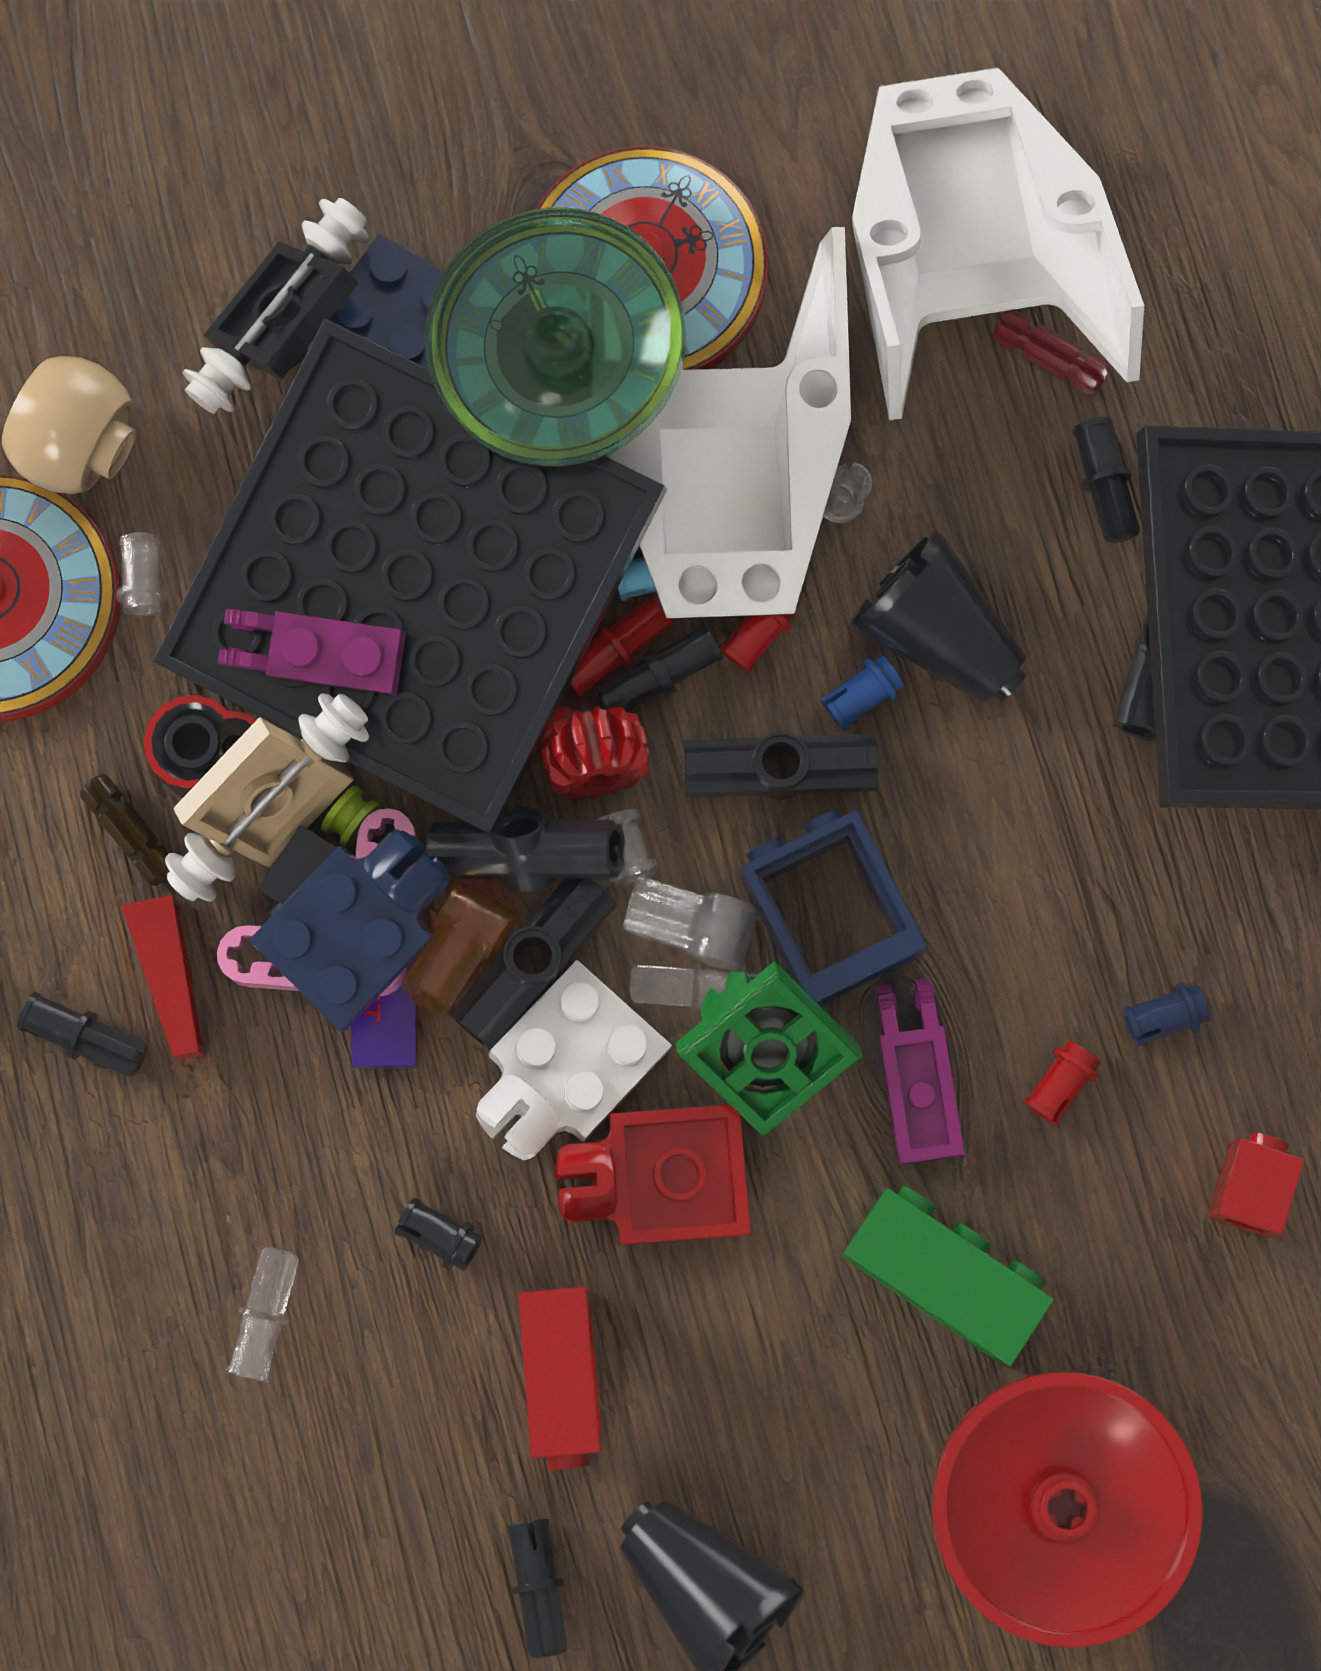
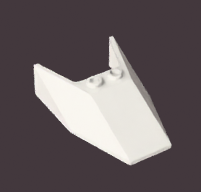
M999 68L880 86L853 210L852 224L889 420L902 418L918 333L923 326L933 322L1026 307L1054 305L1061 308L1126 382L1138 381L1140 377L1144 303L1100 177Z
M832 227L819 243L787 353L780 365L771 368L680 370L669 398L655 418L630 441L605 454L606 457L665 485L667 488L639 545L666 618L795 613L851 422L845 227ZM587 290L589 325L596 343L595 356L592 362L595 398L609 386L620 368L624 352V338L620 322L612 308L598 295ZM590 336V341H591V355H592L593 345H592V339H591V336Z

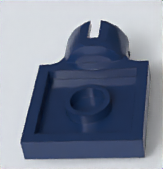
M379 233L350 272L359 284L347 297L343 310L331 322L434 372L431 355L434 317L440 299L452 276Z
M395 830L390 832L368 856L360 859L354 857L345 847L338 846L249 939L339 1031H346L435 939L426 929L422 916L427 906L446 888L450 876L437 857L431 860L427 855L421 857L409 869L427 850V847L416 837L405 831Z

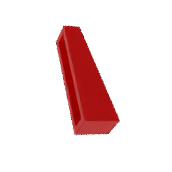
M173 895L122 904L121 907L173 1057L182 1061L205 1056L179 901Z

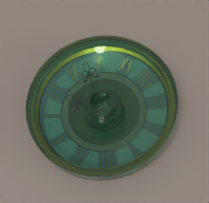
M568 207L535 209L515 214L486 228L471 239L448 264L433 292L427 312L425 325L426 359L435 388L449 413L481 445L501 456L531 465L567 466L581 464L608 455L627 445L639 436L664 409L676 387L684 363L686 350L685 316L678 289L664 261L648 242L628 226L613 218L584 209Z

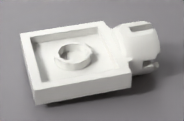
M576 960L490 1050L489 1058L499 1066L502 1075L500 1080L479 1101L475 1116L482 1128L492 1139L497 1136L516 1114L521 1117L505 1135L504 1138L507 1142L502 1148L524 1161L534 1157L556 1133L564 1130L574 1134L584 1143L608 1118V1115L623 1102L664 1058L672 1045L583 964Z

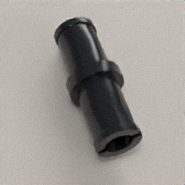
M705 624L698 626V629L656 653L653 648L641 653L642 661L594 687L606 709L617 706L623 707L625 712H629L661 693L665 697L677 692L674 685L716 661L720 662L724 658Z

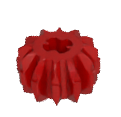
M595 706L591 711L583 713L575 710L572 717L554 721L552 729L546 731L541 740V756L546 778L550 780L554 793L567 795L568 799L577 800L584 796H590L591 799L596 800L600 795L611 794L616 796L618 790L634 787L638 784V778L643 777L650 771L648 761L650 753L645 728L641 726L637 714L625 712L623 707L615 706L607 710H601L599 706Z

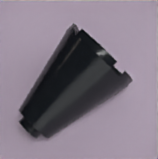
M937 530L932 532L929 539L925 536L893 567L879 583L881 588L875 595L878 600L872 604L866 598L850 622V625L862 635L983 703L993 696L1000 702L1004 701L1017 689L1027 675L1020 668L1026 659V655L946 538Z
M667 1500L660 1502L655 1507L649 1501L644 1502L626 1519L621 1527V1531L626 1535L620 1548L696 1671H741L766 1646L763 1640L775 1624L782 1628L805 1594V1590L794 1578Z

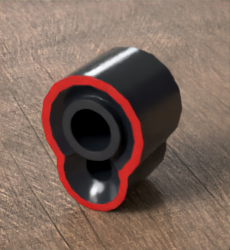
M200 695L176 697L160 706L150 718L143 738L145 757L153 772L164 785L180 798H184L257 720L246 713L228 711L211 698Z

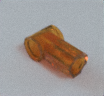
M463 881L459 882L448 896L433 926V936L435 939L419 954L403 979L401 989L413 999L414 1003L433 1014L441 1013L449 1016V1013L459 1001L483 961L489 963L500 950L513 927L517 912Z

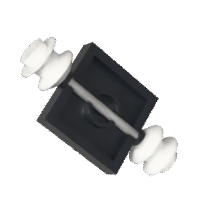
M338 198L335 203H332L326 199H321L319 206L324 214L318 224L307 220L302 223L305 239L309 244L305 251L279 241L203 335L215 347H202L200 349L206 364L199 372L184 369L182 372L184 377L190 382L185 392L201 407L215 414L219 407L228 412H233L234 407L228 397L235 388L247 391L252 388L247 370L242 365L246 366L249 364L282 380L289 370L296 367L304 359L308 346L314 340L324 318L331 321L343 310L347 297L359 282L345 267L338 264L352 263L353 259L347 248L353 240L362 243H368L370 240L368 233L364 229V226L368 223L366 217L348 201Z

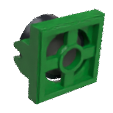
M775 961L757 976L749 977L745 972L736 971L729 973L726 981L727 987L722 993L719 994L713 987L707 992L700 1008L702 1021L676 1042L677 1054L762 1136L766 1135L862 1057L860 1046ZM815 1032H816V1036H817V1044H818V1045H816ZM721 1060H722V1062L724 1063V1065L726 1066V1068L728 1069V1071H729L728 1073H727V1072L725 1071V1069L723 1068L722 1063H721ZM748 1084L762 1087L775 1085L776 1088L760 1090L746 1086Z

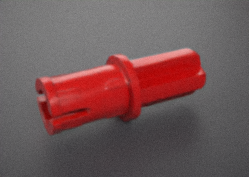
M650 596L609 628H606L604 625L598 627L597 631L600 635L590 642L568 686L579 699L621 665H624L626 668L632 666L631 657L672 627L674 619L666 618L660 600L655 596Z

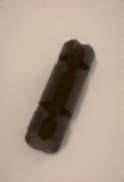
M100 774L87 782L79 792L80 797L95 815H101L98 820L131 861H137L135 867L141 875L153 886L166 881L170 870L166 865L165 858L169 852L163 845H156L159 841L132 805L126 799H120L123 794L105 774Z

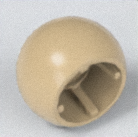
M59 356L49 358L33 371L19 392L7 417L1 444L8 461L16 471L34 485L55 493L75 494L85 492L92 488L101 476L112 479L125 463L136 438V430L129 426L133 404L127 390L116 376L99 364L81 357Z

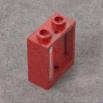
M586 1287L518 1293L531 1458L547 1457L548 1470L587 1467L590 1465L589 1453L603 1450L590 1290Z

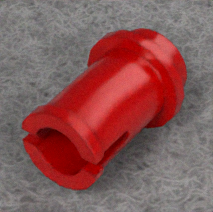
M795 613L746 616L724 644L722 643L718 648L728 660L749 674L753 670V666L781 631L789 633L792 629L789 622L795 616Z
M1068 1040L1063 1049L1055 1047L1052 1053L1056 1059L1029 1097H1026L1023 1101V1104L1029 1107L1031 1111L1056 1127L1060 1124V1119L1087 1081L1095 1082L1098 1079V1075L1094 1071L1101 1063L1094 1055L1071 1040Z

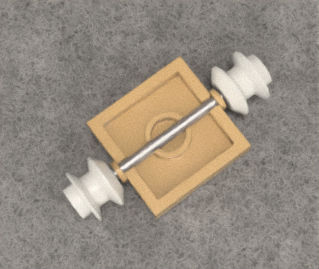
M325 693L320 694L318 701L323 711L318 717L315 718L307 714H301L298 718L303 737L302 740L259 717L173 808L183 826L199 833H188L185 836L184 841L189 852L184 857L176 853H169L165 858L166 865L170 870L167 874V879L180 895L191 901H195L197 898L209 902L213 901L217 893L212 883L217 878L230 882L236 877L233 861L230 856L233 851L269 868L278 859L299 826L302 825L308 828L354 780L344 764L349 760V753L345 744L351 738L366 742L369 739V734L364 727L368 717L351 698L342 693L336 698Z

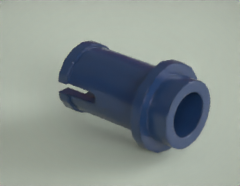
M1184 983L1176 984V991L1132 1007H1124V1019L1135 1046H1143L1146 1042L1190 1028L1193 1033L1200 1031V1024L1210 1021L1209 1009L1200 987L1197 984L1186 987Z

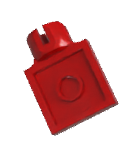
M730 1104L611 1113L608 1115L609 1132L607 1138L599 1142L567 1144L557 1152L555 1160L556 1180L592 1178V1186L559 1189L557 1201L562 1218L570 1222L605 1220L614 1223L618 1233L619 1246L737 1237L751 1234L740 1113Z

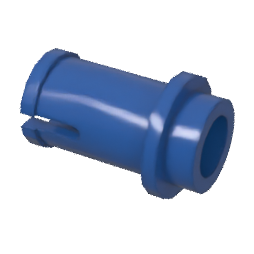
M884 656L879 657L874 662L867 658L863 661L865 666L863 670L827 696L824 695L820 698L828 714L843 732L887 698L891 702L898 699L895 692L904 687V683Z

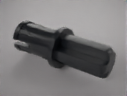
M1098 417L1076 425L1072 432L1077 440L1087 477L1082 482L1083 490L1092 494L1103 538L1107 542L1115 544L1138 536L1140 527L1127 483L1131 479L1132 473L1129 468H1125L1122 465L1112 429V419L1110 417Z
M37 992L29 996L17 1022L18 1030L27 1031L67 1049V1057L75 1060L79 1056H83L127 1077L133 1076L140 1069L147 1051V1045L143 1041L96 1021V1013L88 1010L84 1015L42 997Z
M549 1519L536 1520L528 1525L527 1522L507 1526L517 1579V1587H513L511 1590L512 1595L519 1594L528 1654L531 1658L560 1655L566 1652L567 1649L558 1587L564 1586V1580L556 1578L548 1528L550 1526ZM528 1525H529V1530H530L532 1549H531V1545H530Z

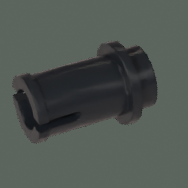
M413 1198L406 1206L398 1220L401 1224H398L394 1231L395 1235L401 1238L404 1237L443 1259L442 1267L448 1270L455 1266L464 1271L473 1260L482 1242V1236L474 1232V1224L467 1221L462 1226L424 1205L417 1198Z

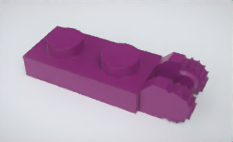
M226 609L224 624L242 631L252 632L253 630L272 632L268 656L250 653L249 650L240 648L220 649L218 664L266 672V676L272 678L397 696L406 637L405 631L276 611L275 616L256 612Z
M930 979L915 980V989L913 990L915 1008L918 1010L922 1029L899 1032L896 1016L897 1002L891 985L875 986L878 1016L882 1032L878 1040L898 1165L964 1156L965 1152L944 1026L939 1027Z

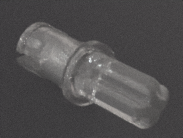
M697 962L694 963V969L636 965L633 966L631 971L630 999L635 1003L691 1007V1014H697L698 1008H701L707 992L712 987L719 994L726 989L727 975L731 971L701 969V963ZM752 972V973H746V974H747L749 977H753V976H757V975H758V972Z
M265 1247L261 1251L246 1307L239 1306L238 1313L244 1315L227 1372L268 1382L270 1376L268 1374L281 1325H289L290 1318L284 1317L299 1262L298 1256L294 1253L273 1247Z

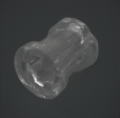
M639 809L618 811L596 819L614 820L615 824H621L626 842L624 847V867L618 878H602L605 888L625 886L659 871L657 861L648 857L637 825L642 821Z

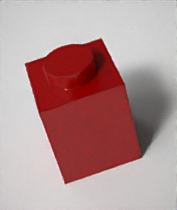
M1251 1132L1249 1141L1240 1138L1229 1143L1207 1217L1268 1238L1282 1235L1304 1159L1287 1154L1289 1143L1261 1133Z

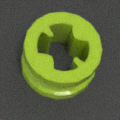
M357 785L349 788L336 801L321 825V830L327 835L337 833L341 837L340 845L346 849H350L357 843L360 825L369 814L382 808V805L376 800L365 801L362 798L363 790Z

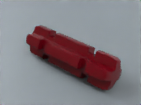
M1015 309L1007 310L994 331L993 338L996 342L1012 351L1016 347L1023 350L1022 357L1062 380H1065L1067 376L1074 380L1072 386L1088 395H1095L1100 390L1110 371V366L1107 362L1092 353L1087 357L1080 354L1081 347L1041 324H1038L1036 328L1029 324L1031 318Z

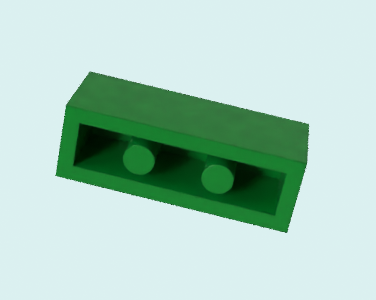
M903 1186L899 1193L896 1194L889 1188H886L841 1254V1257L1003 1367L1011 1366L1054 1300L1041 1291L1046 1280L1016 1260H1012L1007 1268L987 1255L986 1251L991 1244L965 1225L957 1223L952 1231L932 1218L931 1215L936 1207L915 1191Z

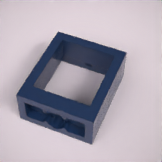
M837 809L828 811L803 826L807 833L806 835L786 845L783 844L780 837L769 840L748 852L746 856L749 863L741 866L740 878L791 978L820 1007L923 956L928 947L857 810L842 817ZM846 842L894 935L812 975L765 882Z

